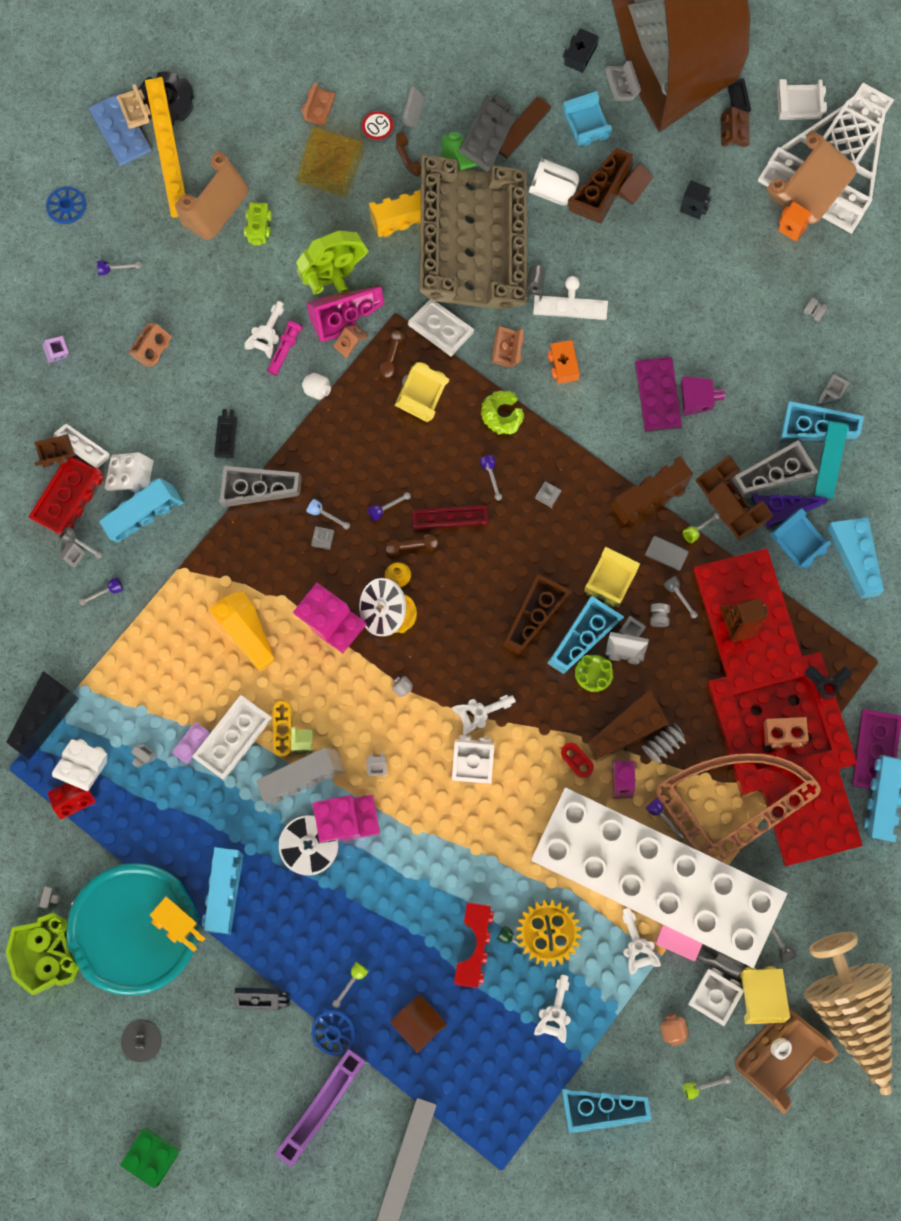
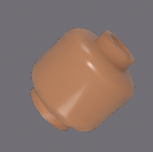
M673 1013L666 1015L665 1020L660 1023L663 1040L666 1043L676 1046L686 1042L689 1031L685 1018Z

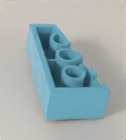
M789 401L785 409L779 442H795L798 440L825 441L829 421L848 424L846 440H856L861 434L864 416Z
M214 847L212 871L209 877V894H207L205 901L207 910L202 919V926H204V930L207 932L231 935L244 856L239 850Z

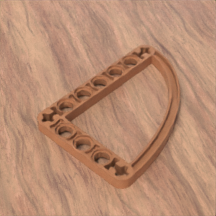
M752 753L728 755L701 762L673 775L659 784L656 789L658 797L694 849L708 855L709 852L711 854L716 853L718 850L715 847L719 846L720 851L725 857L722 858L720 854L715 859L721 862L816 798L821 791L818 782L802 767L776 756ZM748 762L775 765L796 774L805 781V783L716 844L712 842L674 788L678 783L706 770L724 765ZM809 783L812 786L816 785V793L814 795L812 793L807 794L808 800L804 801L803 796L798 790L806 791ZM663 786L666 788L670 787L669 794L671 797L677 796L669 804L666 803V800H669L668 796L661 795ZM791 795H798L801 802L798 806L794 807L789 804V797ZM674 802L682 804L683 810L680 813L672 811V804ZM776 806H780L784 810V814L780 818H776L772 814V810ZM687 818L694 821V828L691 830H687L683 826V822ZM758 818L766 819L767 827L765 829L756 827V820ZM742 829L750 831L751 837L749 840L744 841L739 837V832ZM697 835L705 837L706 843L704 846L699 847L695 844V837ZM726 840H730L734 844V849L731 852H726L723 849V843Z

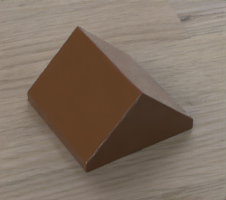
M420 994L390 1022L417 1053L447 1026L445 1021Z

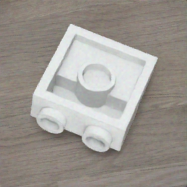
M461 735L459 739H455L452 780L491 784L495 742H491V738L479 737V740H471V736Z
M71 739L62 752V758L53 770L52 776L89 791L107 763V753L101 747L92 748L88 746L82 739L77 741Z
M715 968L712 970L707 969L688 1005L725 1026L744 990L740 988L741 984L734 979L728 981L723 978L724 974Z

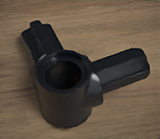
M810 666L804 672L817 686L815 689L824 700L832 699L842 689L841 685L852 676L851 670L847 667H843L833 677L827 676L826 678L814 666ZM824 686H830L833 689V693H827L824 690Z

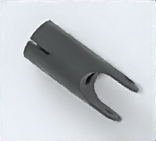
M536 265L530 268L526 292L527 302H529V296L532 294H539V301L541 302L546 270L540 265H537V269Z
M702 944L701 948L711 953L714 959H707L698 955L697 960L734 979L738 978L744 963Z

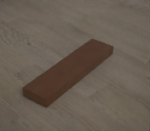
M536 97L511 126L499 154L508 159L551 110V106L539 97Z

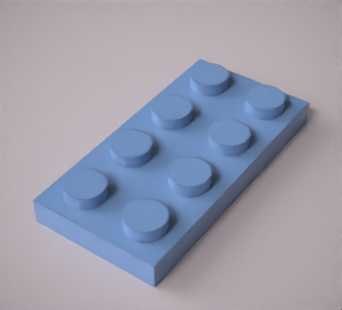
M118 93L89 107V110L119 166L152 150L139 126L132 129L128 128L117 100V96L121 95V93Z

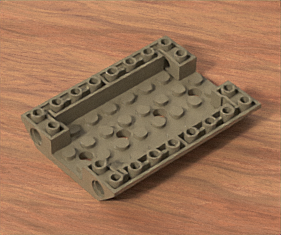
M429 155L421 156L419 291L432 301L493 309H508L527 304V170L492 165L488 172L472 169L460 170L457 168V160ZM465 185H472L474 190H468ZM465 217H470V218H472V219H473V223H472V224L468 223V222L465 220ZM465 250H470L473 253V257L467 256ZM465 284H471L473 290H467Z

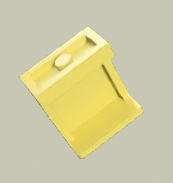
M417 362L411 367L395 406L428 422L435 415L434 409L449 379L442 372L431 370L427 364Z
M605 547L591 578L585 586L584 592L589 597L593 596L596 599L603 600L604 604L611 608H614V606L619 608L639 569L640 563Z
M769 966L763 968V970H756L755 967H748L739 974V980H742L747 1010V1013L744 1015L745 1024L785 1023L790 1018L783 969Z

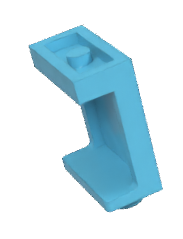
M597 91L563 102V113L577 146H588L593 141H603L611 136L612 126L607 124L599 105Z

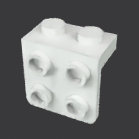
M139 452L112 455L105 489L108 491L129 489L135 493L149 486L154 460Z

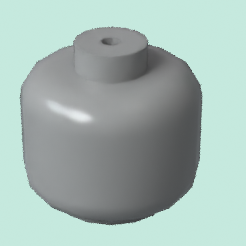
M405 676L397 677L393 680L392 690L397 696L404 697L412 690L413 684Z

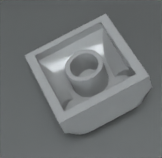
M610 632L605 654L609 656L610 660L620 661V659L628 660L630 664L637 665L639 662L644 661L649 639Z

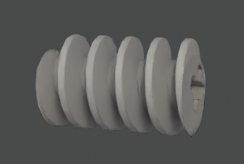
M674 722L671 723L672 727L667 726L665 728L666 732L660 731V737L655 735L653 737L654 742L649 740L647 742L648 747L642 745L643 751L652 761L662 763L660 756L667 759L666 751L673 754L672 747L674 746L679 749V741L684 745L686 744L683 732Z

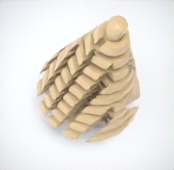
M841 932L829 935L814 942L810 946L809 951L815 958L832 957L837 975L835 976L834 973L815 981L806 988L804 997L810 1004H813L814 1010L817 1014H820L823 1022L829 1026L831 1032L844 1045L846 1051L849 1054L855 1055L853 1057L854 1061L861 1065V1069L867 1075L870 1074L868 1076L873 1084L877 1083L879 1085L878 1088L881 1095H888L892 1092L891 1085L888 1082L892 1079V1070H890L892 1058L889 1057L892 1052V1045L890 1044L892 1041V1033L890 1032L892 1019L889 1020L891 1016L890 1004L892 1003V995L890 994L892 989L890 981L892 978L891 967L888 965L884 967V964L880 963L875 965L874 963L865 964L862 967L860 965L848 967L844 953L857 945V934L855 932Z

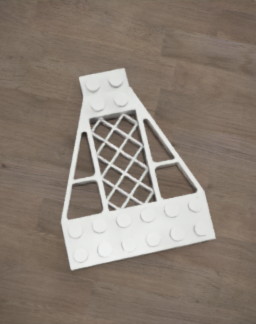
M862 83L856 94L847 100L842 107L782 147H778L760 175L758 182L767 187L776 179H781L788 183L804 161L788 153L787 150L800 141L807 145L806 138L812 130L817 131L830 121H833L823 138L828 140L831 137L832 141H829V143L838 151V145L846 143L847 150L839 152L843 155L849 154L851 162L856 166L857 173L870 179L868 196L847 185L822 218L852 234L873 200L872 196L885 114L893 104L894 99ZM847 119L853 125L845 126L843 120ZM859 129L867 130L868 134L860 135ZM855 130L856 136L848 137L846 131ZM842 132L844 138L836 140L834 134ZM868 139V141L864 145L862 140ZM858 141L860 147L852 149L850 142ZM874 143L875 150L872 171L870 172L861 167L859 162L870 145ZM860 152L857 158L855 159L853 153Z

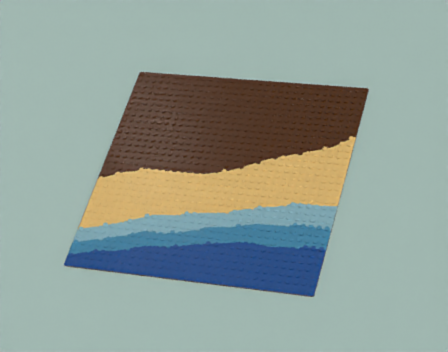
M394 314L332 386L329 395L321 399L264 466V470L300 473L302 477L300 496L231 506L73 691V694L79 700L32 758L28 760L20 754L9 769L50 803L47 792L67 783L53 777L52 772L61 760L62 752L71 739L76 741L82 739L92 748L101 747L104 749L105 753H107V763L90 788V792L96 802L67 818L124 864L139 863L152 865L169 872L178 880L180 879L198 911L199 925L204 928L202 926L203 915L206 914L207 910L205 901L207 894H209V877L212 871L214 847L239 850L244 856L231 935L214 932L208 933L273 986L280 989L281 992H288L290 999L314 1019L322 1012L330 1009L346 1013L356 1027L355 1043L351 1047L354 1052L414 1101L420 1098L437 1104L433 1115L436 1119L499 1170H504L654 967L647 965L638 968L633 975L629 973V957H625L623 952L628 948V944L632 942L627 923L624 924L622 918L624 915L623 910L628 907L531 861L565 787L694 849L686 836L683 840L678 839L675 831L660 815L650 814L646 807L656 798L660 800L656 792L658 785L673 775L701 762L728 756L707 687L708 681L726 677L693 567L734 556L701 532L699 538L693 543L686 541L683 531L691 525L661 504L651 513L640 515V518L636 521H629L623 524L611 506L615 497L633 487L634 484L518 400L513 405L503 404L497 410L499 416L508 417L515 411V408H522L524 419L518 430L513 434L503 433L498 435L497 432H493L482 420L481 409L483 406L481 404L493 392L504 390L456 355H448L411 328L406 319L399 314ZM396 330L401 331L405 335V342L403 345L398 346L393 361L395 376L392 379L386 380L380 374V367L388 356L391 346L390 334ZM417 362L427 364L431 370L442 372L449 379L434 409L435 415L428 422L395 406L403 387V377L409 374L411 367ZM494 455L496 464L492 471L498 491L502 495V499L499 501L495 499V491L489 471L483 469L480 463V459L485 456ZM545 481L561 490V494L552 508L535 499ZM405 492L410 493V499H404L383 510V515L379 520L374 522L371 519L367 508L373 505L383 507L402 497ZM316 499L322 504L325 512L343 522H348L350 524L349 529H344L342 525L321 513L319 515H312L306 512L311 501ZM487 505L489 525L413 530L412 510ZM315 526L334 530L335 533L330 550L311 545ZM428 534L434 535L438 539V548L435 551H427L422 546L402 549L396 557H391L386 553V544L390 540L395 539L399 542L423 539ZM653 536H657L689 551L680 572L645 556ZM605 547L640 563V566L619 608L615 606L611 608L624 616V618L583 655H599L612 663L613 679L611 684L605 690L590 692L583 689L575 677V668L582 657L564 674L547 663L590 598L586 595L584 589ZM395 562L406 564L411 571L410 581L400 588L404 595L413 600L417 610V619L414 625L404 633L397 632L389 636H376L364 627L342 654L315 635L309 625L293 614V611L314 585L318 583L345 602L350 611L361 619L359 611L360 598L363 590L371 581L385 578L387 567ZM537 574L572 590L520 654L502 646ZM674 576L680 581L679 591L693 611L698 613L697 618H691L689 610L677 593L669 592L663 584ZM241 590L254 604L275 659L261 672H259L209 611L211 607L224 597ZM781 591L802 657L821 652L828 675L831 677L843 667L851 670L852 676L841 685L842 689L835 695L840 712L842 713L876 667L878 661ZM661 603L670 606V613H668L669 626L655 627L650 625L652 604ZM629 616L646 626L640 638L649 639L644 661L639 662L637 665L630 664L628 660L620 659V661L610 660L609 656L605 654L610 632L619 634L620 629ZM405 676L411 681L413 687L406 696L399 697L392 690L393 680L397 677ZM650 689L669 723L668 726L672 727L671 723L674 722L685 736V745L679 741L680 748L677 749L673 746V754L666 751L667 759L660 756L662 763L652 761L642 749V745L648 747L647 742L649 740L654 742L653 737L655 735L660 737V732L599 762L595 760L588 746L591 739ZM240 695L272 717V720L225 781L194 758L187 765L171 753L195 721L211 733ZM513 695L515 703H512L511 707L506 709L502 707L488 713L485 728L479 729L476 727L473 732L467 735L471 736V740H479V737L491 738V742H495L491 784L452 780L455 739H459V736L463 735L464 727L460 716L453 712L452 707L468 705V702L472 699L476 700L477 703H482L485 707L500 701V697ZM795 696L788 698L790 705H798L799 701ZM279 701H286L292 709V727H296L297 730L313 731V753L325 747L337 750L346 772L320 782L314 787L301 790L295 796H287L283 798L282 802L272 805V803H264L256 780L312 754H293L291 752L287 758H279L273 750V707ZM281 706V709L277 710L281 714V719H277V721H288V719H284V712L288 711V709ZM752 706L751 713L758 716L761 714V709L758 706ZM467 711V715L471 723H473L474 715ZM281 724L277 728V732L281 735L286 734L288 731V726L285 724ZM277 738V741L281 740V747L277 750H280L281 754H283L285 750H288L284 745V740H288V738ZM143 744L158 756L154 762L145 763L143 767L137 768L132 764L136 756L131 751L135 746ZM565 744H577L592 761L594 769L589 777H578L561 757V749ZM763 744L762 749L764 752L771 753L773 751L771 746ZM568 751L567 755L569 757L574 756V752ZM371 753H373V757H381V753L384 754V757L387 759V775H367L366 759ZM612 761L635 762V792L633 798L613 799ZM731 764L706 770L674 786L714 844L767 809L761 791L744 796L740 795ZM582 765L580 766V770L582 772L587 771V767ZM662 787L661 795H667L669 800H666L667 804L677 798L676 795L671 797L669 794L670 787ZM373 794L380 829L379 835L344 842L338 839V853L334 862L325 871L316 875L295 873L284 864L279 853L281 833L292 820L301 816H315L313 802L348 795L357 798ZM680 802L672 804V811L674 813H680L683 810ZM662 803L663 814L674 824V826L680 832H682L676 821L673 819L669 811ZM690 818L685 819L683 822L684 828L687 830L693 829L694 821ZM758 818L756 820V827L760 824L763 818ZM742 829L739 832V837L744 841H747L751 836L750 831L747 829ZM697 835L695 837V844L699 847L705 845V837ZM726 840L723 843V849L726 852H731L734 849L733 842ZM305 841L304 845L306 847L304 850H307L308 848L313 849V841ZM719 846L715 847L718 850L716 853H708V856L714 859L720 854L722 858L725 857L720 851ZM740 850L722 862L729 865ZM543 900L546 901L547 905H550L551 901L554 900V906L561 902L562 909L568 906V914L575 912L572 919H579L575 926L582 928L581 931L576 933L582 936L581 939L576 940L580 946L573 947L576 953L574 955L568 953L570 955L569 961L563 957L562 965L556 960L554 967H552L551 962H548L546 967H544L542 960L536 965V958L534 957L529 961L530 953L523 955L522 953L525 949L522 947H518L514 942L502 943L497 940L504 926L509 927L513 931L514 938L516 939V936L521 934L516 931V928L522 927L518 920H525L522 913L526 912L529 914L527 909L529 906L535 909V902L542 906ZM467 902L491 906L490 911L494 912L493 923H488L487 931L491 932L489 944L485 943L484 952H488L487 961L481 967V972H485L483 985L479 984L478 989L454 985L457 963L469 959L477 946L474 932L464 924ZM631 909V912H634L636 917L634 922L639 938L646 939L647 942H653L655 947L652 951L660 959L666 949L655 944L663 924ZM544 916L547 924V930L544 934H548L549 950L553 951V947L551 944V936L553 932L549 931L548 916ZM555 917L552 919V923L559 927L562 925V920ZM539 920L532 922L535 929H541L543 926ZM558 937L555 939L557 946H565L563 938ZM537 940L535 942L538 949L546 948L544 941ZM639 953L635 956V960L648 957L646 953ZM355 962L361 964L369 972L363 979H356L340 1001V1006L334 1008L332 1005L333 1001L338 999L352 979V966ZM561 975L569 977L568 991L565 990L561 1007L566 1012L565 1016H569L571 1019L570 1023L565 1025V1043H562L554 1035L546 1033L534 1035L535 1028L542 1020L539 1017V1012L542 1009L546 1010L549 1006H554L558 989L555 987L557 979L560 980ZM420 994L445 1021L447 1026L417 1053L390 1022ZM329 1014L322 1017L329 1025L331 1024ZM334 1014L335 1024L341 1018V1016ZM345 1019L340 1025L341 1028L350 1026ZM555 1021L546 1022V1025L556 1028L560 1027ZM351 1030L342 1033L350 1038L352 1037ZM340 1038V1040L343 1043H345L347 1046L349 1045L350 1042Z

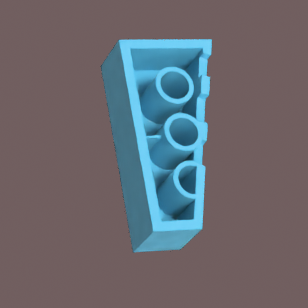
M161 478L154 479L149 483L148 487L137 491L134 497L120 503L119 507L114 511L106 513L99 522L109 539L119 542L139 530V525H148L154 521V516L165 515L171 511L169 509L176 503L180 506L184 502L174 485Z
M869 518L831 522L827 527V531L842 558V562L850 575L860 599L879 596L884 591Z
M591 596L547 664L564 674L618 624L624 616Z
M880 755L879 759L875 761L874 770L877 772L876 777L871 781L870 789L873 792L872 797L868 798L867 801L869 812L868 817L864 818L863 829L872 838L896 842L897 835L893 834V830L899 824L896 809L901 805V792H899L901 788V759Z
M562 1089L569 1134L650 1122L652 1119L647 1097Z

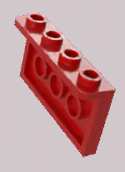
M74 457L68 458V462L60 465L28 516L30 520L59 535L67 526L71 529L74 528L76 519L82 516L86 503L92 500L94 490L97 486L101 485L104 479V474L100 469H95Z

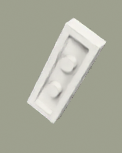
M68 424L63 425L53 435V437L68 434L74 453L95 468L100 467L109 459L108 452Z

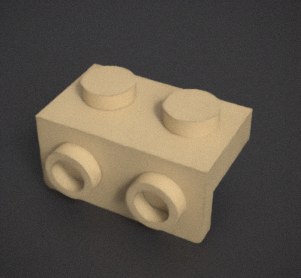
M136 84L132 85L133 91L117 96L129 129L149 123L148 115H151L148 105L143 104L142 100L145 99L142 90H138Z

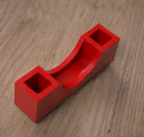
M467 902L464 924L474 932L477 946L469 959L457 963L454 985L477 989L479 984L483 985L485 972H481L482 964H486L488 952H484L485 943L489 944L491 932L487 931L488 923L492 924L494 912L490 911L491 906Z

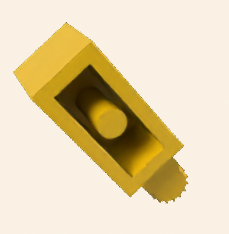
M167 897L150 914L151 918H153L151 923L159 930L163 927L168 931L166 936L174 943L177 940L180 943L183 942L193 952L197 948L186 939L187 936L192 933L199 941L203 942L205 940L194 929L198 924Z

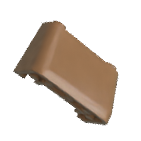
M218 150L210 160L212 168L217 173L200 196L195 198L192 195H184L175 204L181 225L206 240L213 239L247 196L249 190L247 183L228 157Z

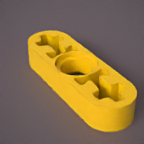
M279 701L273 707V750L279 758H287L292 752V709L286 701ZM281 706L288 709V711L284 712V719H288V721H277V719H281V714L277 711L281 709ZM281 724L288 726V731L284 735L277 732V728ZM277 738H288V740H284V745L288 750H285L283 754H281L280 750H277L281 747V740L277 741Z

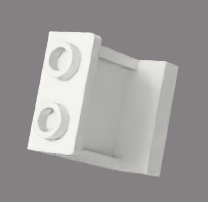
M779 79L777 86L779 120L822 119L823 114L827 111V102H824L826 87L823 86V81L818 80L816 85H787V79Z

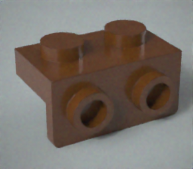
M735 107L729 108L721 114L720 118L721 145L726 147L733 143L747 147L750 145L749 112Z
M68 434L34 442L40 459L34 462L35 466L42 465L45 468L54 465L53 462L56 461L58 464H63L69 461L68 458L75 456Z

